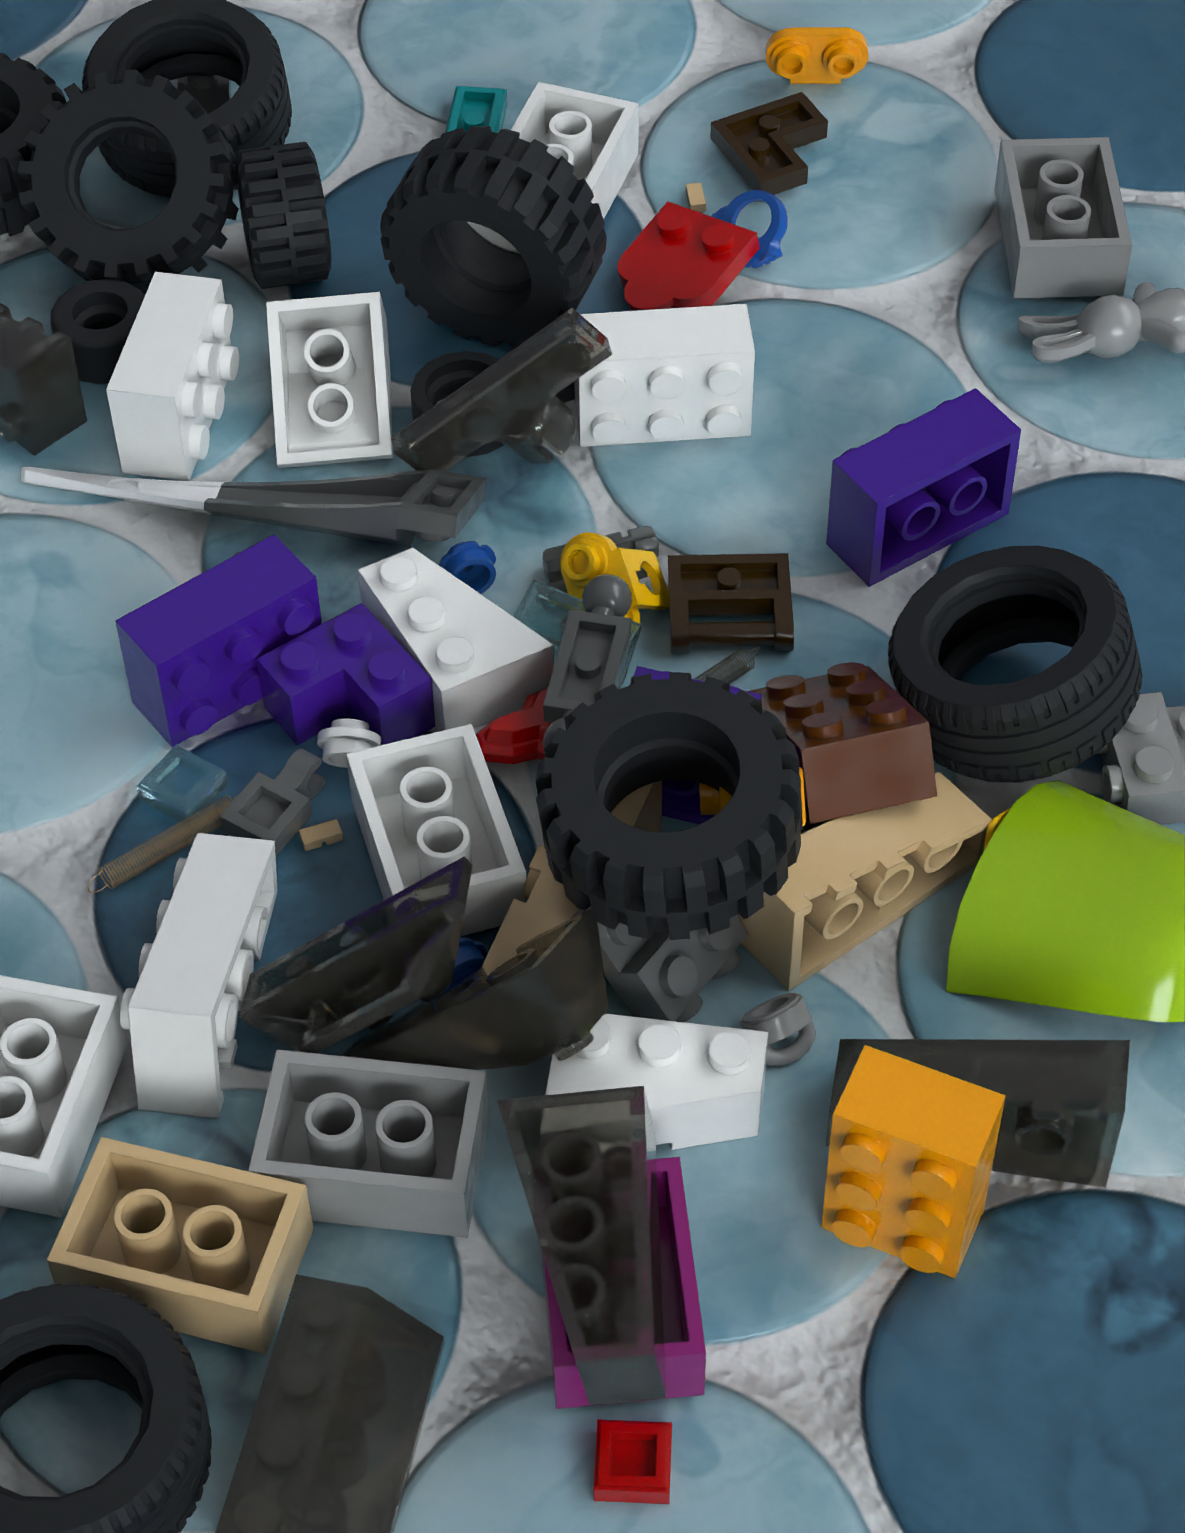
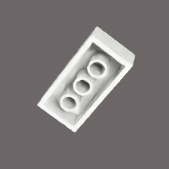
M538 82L511 130L520 132L519 138L530 143L534 139L549 146L547 152L557 159L563 156L573 165L574 176L578 180L584 178L590 186L594 195L591 202L599 204L604 219L638 156L639 103ZM468 222L481 237L491 244L510 252L519 253L509 241L495 231L482 225Z

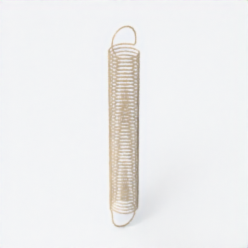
M228 795L220 798V800L218 799L212 805L204 807V809L199 810L193 816L185 818V820L177 823L174 827L171 826V828L166 829L160 835L157 834V836L152 837L146 843L143 842V844L138 845L132 851L129 850L126 854L124 853V856L121 855V857L115 858V860L110 861L104 867L98 868L99 874L96 876L100 875L106 885L98 891H90L89 884L96 877L94 876L89 881L87 890L91 893H96L103 890L106 886L113 890L122 883H125V881L158 864L161 860L172 856V854L189 846V844L191 845L193 843L192 840H195L193 832L195 835H197L196 831L200 833L198 828L201 833L206 834L207 832L208 834L222 827V823L218 821V818L221 821L220 815L231 804L227 799ZM105 866L108 868V870H109L111 876L113 877L114 881H113L112 878L110 877V875H109L108 871L106 870ZM103 869L105 870V872H106V874L108 875L109 879L111 880L112 884H111L110 881L107 879L106 875H105L104 872H103ZM101 873H103L104 877L106 878V880L108 881V883H109L113 888H111V887L106 883V881H105L104 878L102 877Z

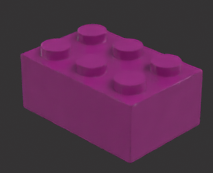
M680 1157L535 1169L537 1216L556 1409L704 1395L706 1348Z

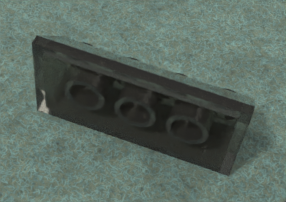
M296 1274L215 1533H393L443 1352L444 1336L367 1287Z

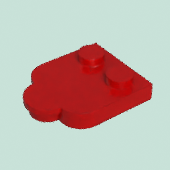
M667 201L618 260L617 269L624 289L627 306L632 311L712 306L760 249L757 232Z

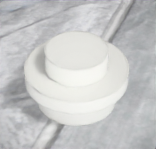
M337 719L332 721L330 728L319 731L317 745L323 749L322 760L325 763L336 767L348 768L347 753L381 746V737L377 733L370 731L369 724L364 721Z

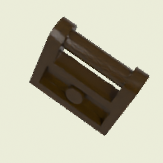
M788 553L668 555L671 653H689L690 647L774 645V651H793L794 621ZM771 614L773 616V621L689 622V616Z

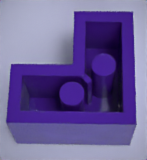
M363 603L257 658L264 708L296 745L318 735L319 731L330 728L332 721L349 717L368 723L369 730L381 737V745L418 737L435 727L432 678Z

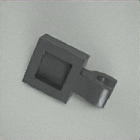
M299 748L290 756L284 768L275 779L258 771L220 815L223 831L234 837L275 841V856L277 857L313 814L310 800L317 796L326 782L324 777L314 772L321 765V758Z

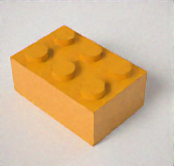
M864 1045L832 1116L821 1228L833 1232L837 1238L855 1247L870 1246L899 1257L906 1265L924 1273L938 1272L956 1279L984 1211L1006 1095Z

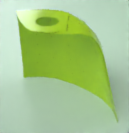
M1060 780L1036 784L1012 805L993 833L976 865L960 903L949 946L947 992L991 997L1154 1022H1185V835L1104 801Z

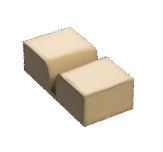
M702 183L686 184L685 192L689 209L697 212H706V200Z
M337 819L299 830V837L305 852L322 847L323 842L329 845L343 841V833Z

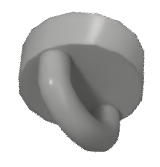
M787 993L771 998L748 1011L740 1022L743 1029L768 1032L767 1065L784 1066L793 1063L804 1056L815 1041L816 1031L811 1020L812 1016L801 994ZM797 1031L799 1032L798 1037L791 1045L783 1049H772L770 1044L793 1035Z

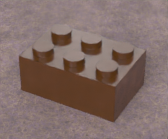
M856 662L841 663L830 667L826 675L807 679L797 675L779 676L767 681L764 688L748 691L762 695L763 713L770 711L778 717L786 728L787 740L795 746L799 767L803 770L806 820L810 824L937 797L929 721L869 666Z

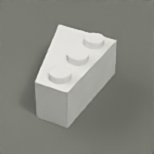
M410 548L358 569L361 602L432 678L435 725L439 731L472 724L473 728H476L497 717L522 708L528 695L548 688L554 668V645L416 549Z
M560 1009L540 1121L541 1169L563 1167V1160L592 1156L606 1139L616 1147L624 1138H629L631 1140L629 1148L631 1149L670 1143L672 1150L758 1136L765 1083L768 1032Z

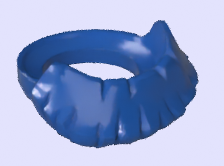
M752 190L742 193L732 200L728 206L720 208L711 216L736 225L737 217L746 205L755 201H762L768 204L771 210V223L765 234L758 239L760 249L746 264L745 267L759 268L763 264H770L771 261L783 256L780 242L788 226L787 211L780 199L764 190Z

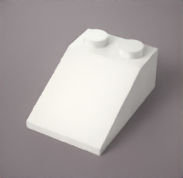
M380 292L266 302L278 469L393 458L391 373L387 317Z

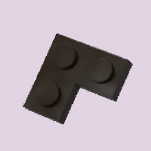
M799 92L711 122L710 139L753 190H764L775 195L807 184L808 166L793 149L827 138L828 120L803 92Z

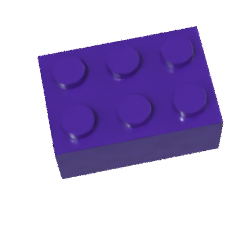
M975 388L953 400L942 402L935 409L905 424L896 425L889 432L858 448H851L845 451L840 457L832 461L826 545L868 587H871L1009 514L1021 429Z
M273 534L115 620L132 703L173 748L194 735L204 733L213 724L239 709L258 702L262 699L257 658L322 624L316 576Z

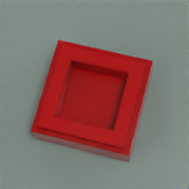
M597 1419L594 1501L670 1504L672 1422Z

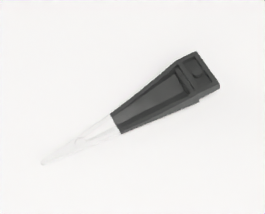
M21 467V482L407 548L411 547L415 535L427 541H445L450 538H456L485 501L487 478L435 469L326 480L203 482L127 478Z

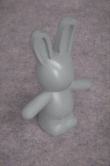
M1143 282L1135 288L1132 300L1118 295H1108L1091 302L1080 314L1020 316L1018 318V330L1024 338L1033 340L1032 355L1037 361L1043 363H1057L1085 353L1101 359H1113L1131 351L1138 342H1153L1173 353L1181 354L1185 352V290L1182 288H1167L1156 292L1155 287L1151 283Z

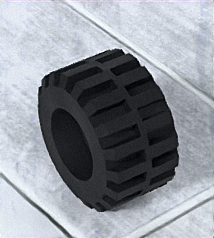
M307 142L240 150L235 164L238 196L246 246L255 281L261 289L327 280L331 269V245L326 206L317 161Z

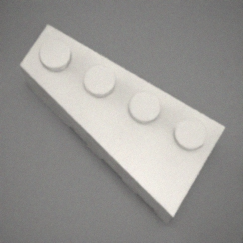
M197 833L188 857L179 858L177 861L173 880V895L171 900L163 899L160 903L156 921L157 935L153 943H145L142 948L139 960V980L135 988H127L124 992L120 1010V1023L122 1029L130 1030L138 1110L219 1119L224 1101V1094L220 1087L219 1068L232 1069L238 1047L237 1040L234 1039L238 1011L247 1012L252 993L254 960H260L278 892L275 841Z

